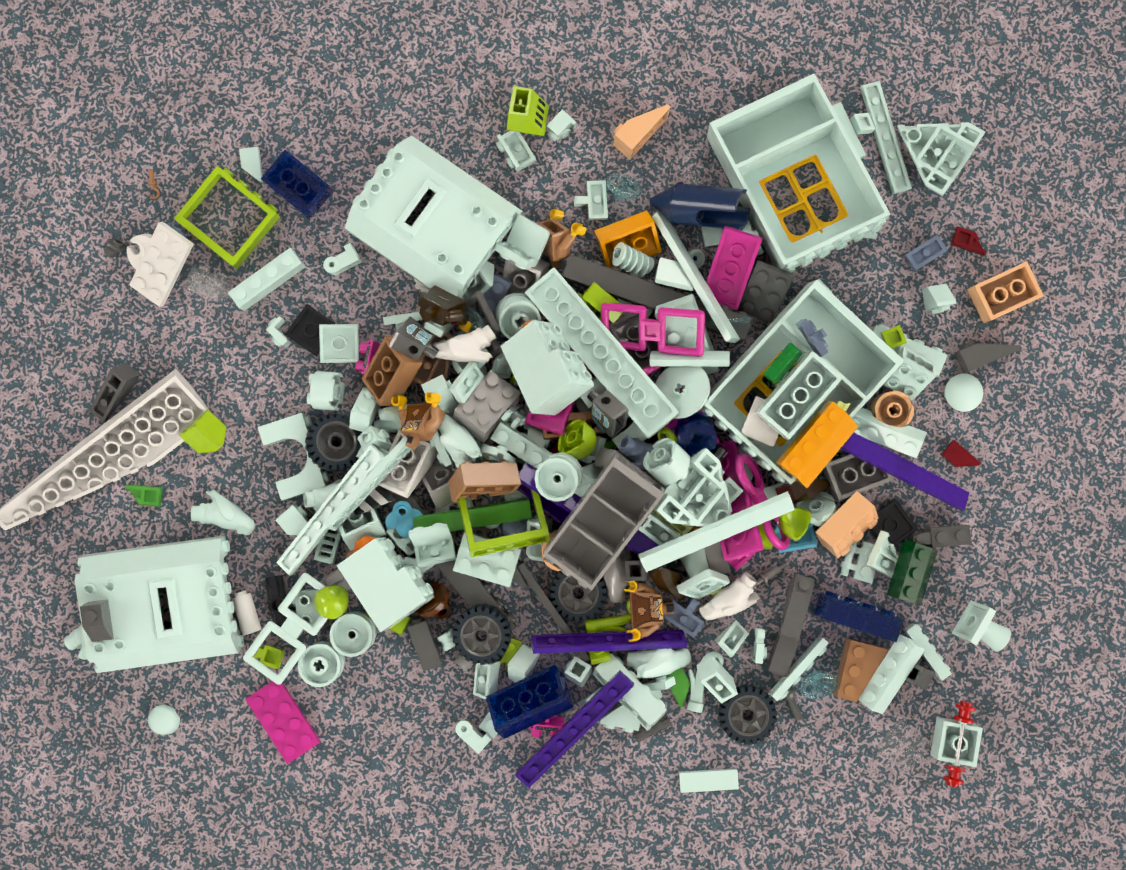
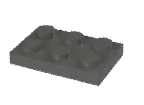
M757 260L745 287L738 311L772 323L794 278V274Z

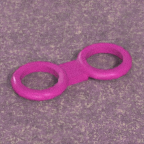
M739 453L735 459L736 473L744 489L752 495L750 498L753 504L756 505L768 500L764 492L763 476L758 465L748 454ZM744 463H746L752 471V474L755 479V487L751 484L746 475ZM779 516L774 518L779 527L781 540L774 533L770 520L762 523L765 534L771 544L779 550L787 549L790 539L784 535L780 528Z

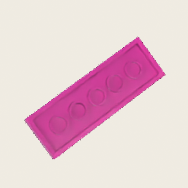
M730 440L720 444L728 450L727 455L721 461V467L725 471L722 478L725 481L730 476L744 490L731 503V515L752 507L753 504L750 494L744 489L736 473L735 459L740 453L738 444ZM758 525L720 541L725 561L764 550Z

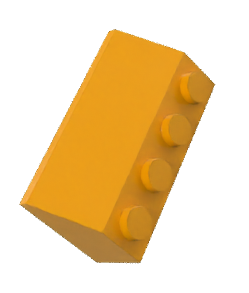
M827 401L776 463L804 487L808 488L858 426L849 414L833 401Z

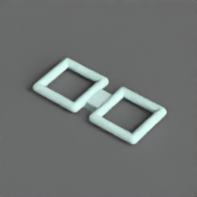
M303 573L278 607V611L287 617L283 625L279 627L274 622L269 621L243 656L245 662L278 685L282 684L306 650V646L297 640L301 633L305 630L315 636L328 619L320 615L312 626L288 609L305 583H308L318 591L326 587L308 573ZM271 631L296 648V651L278 675L253 657Z

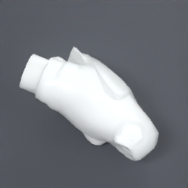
M487 325L482 329L477 328L470 333L457 335L447 341L443 339L433 343V346L439 349L435 357L458 362H488L493 356L488 352L482 351L491 345L490 342L496 339V336L490 326Z
M744 572L741 577L736 578L729 586L715 593L711 601L699 608L701 616L707 621L739 613L756 604L757 600L760 599L758 594L753 592V586L757 583L756 579L749 573Z

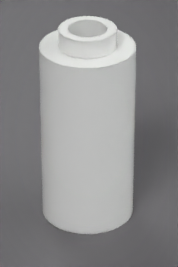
M246 590L235 593V598H232L242 635L262 630L251 593L247 594Z

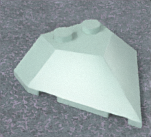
M969 122L949 125V123L917 124L916 126L897 125L925 186L941 196L949 189L985 134V131Z
M707 448L692 456L687 469L688 475L682 480L679 479L665 486V495L656 505L655 510L669 523L702 527L730 516L732 508L726 483L722 478L720 461Z

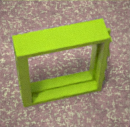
M216 166L175 216L174 220L238 270L280 216L276 213L278 209L271 203L267 205L263 203L262 200L264 198L256 191L253 193L248 191L247 188L249 186L241 179L238 182L233 179L234 174L226 167L222 170ZM221 177L268 213L234 256L187 220Z
M531 490L540 529L479 542L474 541L465 497L458 498L470 557L473 558L548 542L549 531L539 494Z

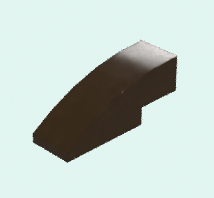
M815 479L806 488L800 482L795 481L792 484L781 485L775 488L777 495L788 491L791 500H794V503L812 499L831 485L828 481Z
M663 566L648 571L651 579L661 590L678 599H684L685 595L680 594L677 586L681 584V574Z

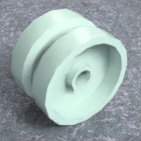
M512 293L505 296L496 307L495 317L501 332L508 339L519 332L527 321H541L536 305L527 295L522 293Z
M562 452L552 454L536 470V488L548 500L564 501L571 497L580 486L583 477L582 467L578 460L570 454Z
M360 611L349 612L333 623L330 630V642L339 654L347 657H356L367 651L374 643L377 635L376 625L366 613ZM354 631L356 636L352 637L350 633Z
M330 641L314 643L304 651L298 660L299 675L304 682L314 687H323L332 683L341 675L345 666L344 655L339 654L333 648Z

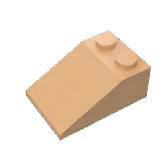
M667 104L629 119L624 125L622 123L619 124L614 131L613 146L631 160L667 120L671 107Z

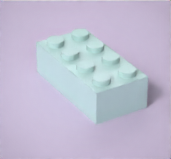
M690 294L656 306L655 316L658 320V309L661 307L699 310L694 295ZM666 316V345L696 348L697 318ZM705 327L704 351H714ZM701 367L707 375L718 371V367Z
M808 351L754 413L784 439L790 440L843 377L814 351Z

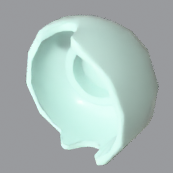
M165 704L156 706L148 715V725L156 734H172L179 727L180 717L177 715L175 708Z

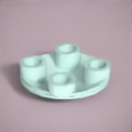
M958 374L952 377L946 384L944 397L953 409L967 412L975 409L981 403L983 388L976 377L970 374Z

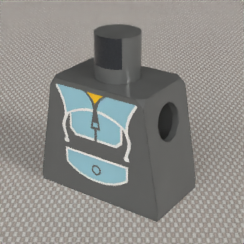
M409 317L397 330L389 344V347L414 360H419L423 354L434 359L439 349L430 344L434 335L412 317Z
M594 389L587 395V398L592 402V416L610 437H613L626 427L629 409L610 391H605L600 395Z

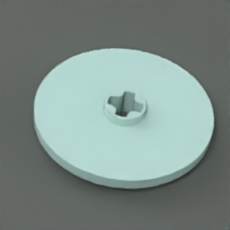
M670 366L661 373L655 383L678 410L679 414L675 417L676 419L686 418L698 412L706 403L710 393L708 375L701 367ZM683 387V392L679 393L680 388Z

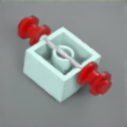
M960 700V703H956L955 707L959 709V712L953 719L936 718L930 754L937 760L951 762V764H945L949 771L947 776H943V780L947 782L948 786L957 788L959 785H963L964 781L960 779L962 772L966 771V768L960 766V764L972 767L977 766L983 730L982 727L976 725L974 720L970 718L971 712L976 711V707L972 706L973 703Z

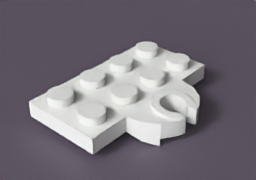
M164 222L158 223L153 235L144 233L130 240L132 243L138 244L140 252L132 245L127 246V257L130 264L136 269L129 285L159 307L165 304L194 245Z

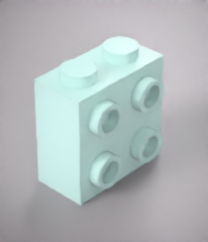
M904 346L897 353L904 362L883 385L894 391L903 392L910 398L909 400L913 401L936 377L937 365Z

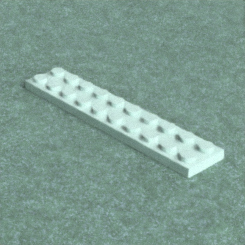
M554 267L525 292L547 320L561 328L564 340L575 352H578L583 357L584 363L604 387L629 409L628 415L649 439L679 414L678 410Z

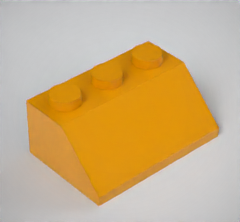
M647 210L594 230L607 268L611 266L619 268L612 264L613 251L619 242H623L625 245L627 244L631 248L650 257L662 252L655 222Z

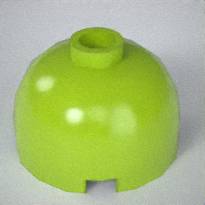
M579 419L568 424L565 428L567 430L565 436L560 435L558 450L559 452L570 454L577 460H582L595 450L597 441L595 431L589 424Z

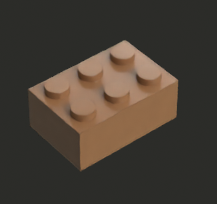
M394 336L384 337L362 377L363 382L379 406L392 405V397L404 396L423 363L420 358L419 360H414L389 347Z

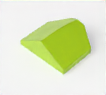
M207 409L179 436L198 453L216 452L224 444L227 427Z

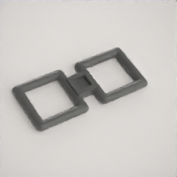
M476 291L465 300L466 304L463 313L470 322L465 310L478 301L493 333L496 335L500 331V327L483 293ZM473 326L471 327L468 333L474 331ZM497 339L491 341V345L486 347L488 353L493 356V358H490L485 363L488 373L490 370L492 371L493 365L491 361L503 353ZM517 381L511 384L514 388H519Z

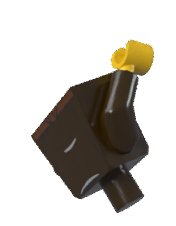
M436 285L428 293H419V313L424 321L429 322L431 320L441 326L451 322H458L460 324L458 328L467 333L470 331L473 323L469 322L463 313L466 304L465 300Z

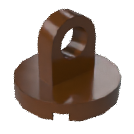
M432 582L430 586L434 591L432 593L434 598L417 609L416 612L422 617L433 616L437 619H444L451 613V607L448 602L449 590L443 583Z

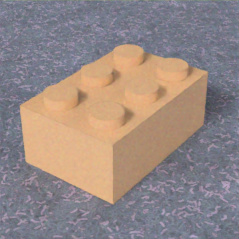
M1024 262L967 289L983 324L1044 296L1028 262Z
M856 491L816 531L820 543L837 559L841 555L845 556L849 552L850 546L854 542H859L864 536L863 533L868 528L872 529L877 524L879 518L875 506Z

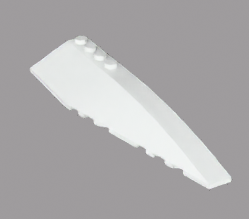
M176 369L77 444L0 508V526L4 530H8L28 521L31 517L46 513L49 509L64 505L67 501L82 497L102 488L105 484L120 480L121 477L130 473L138 472L145 465L149 467L184 442L179 435L204 413L208 407L189 382Z

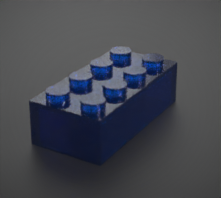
M827 590L825 594L820 592L814 615L897 642L903 624V619L898 618V613L883 608L880 612L879 607L864 602L861 606L860 601L846 596L843 600L841 595Z
M556 665L485 696L494 730L503 739L574 707L564 674Z

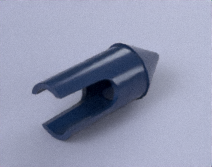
M678 182L650 198V204L674 225L681 224L724 229L725 226L742 231L747 224L750 214V208L737 206L740 196L747 192L746 189Z

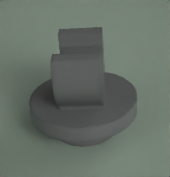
M117 238L108 239L106 241L108 247L104 254L110 258L112 256L116 257L119 252L125 251L124 243Z

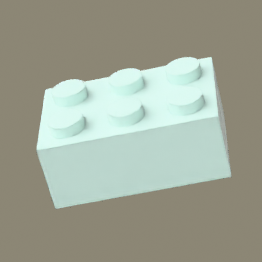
M464 532L453 571L510 587L522 548L471 558ZM473 534L475 542L489 540V538Z

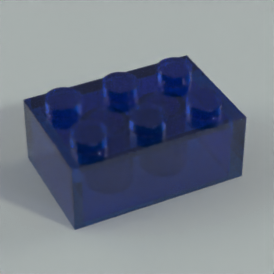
M286 150L282 152L261 177V180L309 220L334 192L325 181Z

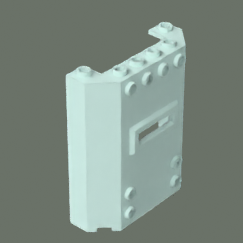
M410 136L396 144L394 149L389 150L386 160L376 168L373 178L365 183L362 193L355 197L345 229L427 288L431 289L436 285L465 300L469 295L467 288L495 251L496 244L501 242L508 231L512 229L517 216H524V213L424 143ZM428 189H431L435 192L434 196L413 225L409 226L405 221Z
M225 536L85 554L78 558L77 565L81 568L80 574L75 575V587L79 611L80 606L90 601L108 599L114 639L92 642L82 627L87 659L90 663H95L94 670L96 673L236 654L241 651L242 647H244V637L240 635V630H237L236 621H233L234 603L230 601L231 584L227 582L226 576L229 569L228 564L224 563V557L230 551V544ZM166 587L172 629L164 630L157 588Z

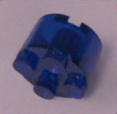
M696 412L689 417L678 419L674 431L677 443L688 453L690 458L704 448L711 451L716 447L717 434L711 419L707 415Z

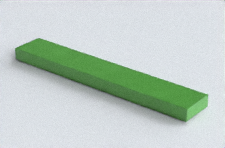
M529 498L467 508L471 528L532 518ZM460 509L413 517L414 528H425L435 523H443L448 525L450 532L464 530Z

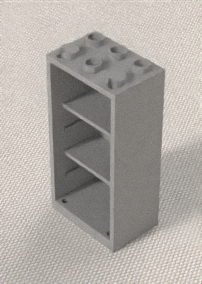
M615 452L547 543L542 554L545 556L544 559L551 565L556 564L559 566L561 572L566 576H573L578 580L577 583L580 586L593 590L665 495V487L618 452Z

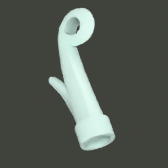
M718 652L707 653L701 660L702 662L713 656L718 659L722 666L724 663L723 656ZM690 669L688 673L691 694L687 710L702 713L704 685L700 681L698 670L696 676H694L693 671Z

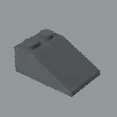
M631 313L616 320L615 323H609L611 333L617 341L639 343V313ZM647 340L645 351H626L641 369H644L650 365L651 351H658V341Z

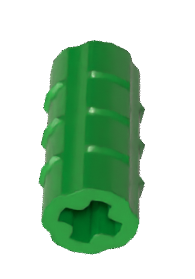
M788 343L763 375L777 385L803 353L796 346Z

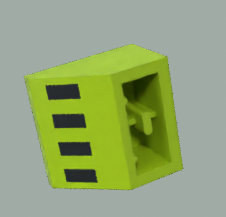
M513 86L507 130L544 136L549 105L533 89Z

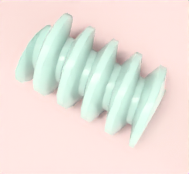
M619 242L613 251L612 264L642 278L653 269L654 259L631 248L627 244L625 245L623 242Z

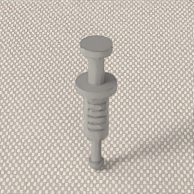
M785 561L779 567L775 566L764 574L760 573V578L756 580L757 583L753 586V589L756 590V586L762 582L765 585L768 584V580L779 574L782 568L789 565V562Z

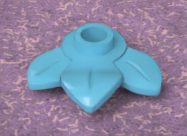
M398 501L394 504L393 511L386 517L387 529L396 528L402 537L408 538V532L414 529L413 517L422 516L423 514L420 510L412 508L407 501ZM403 508L406 512L400 513L399 509Z

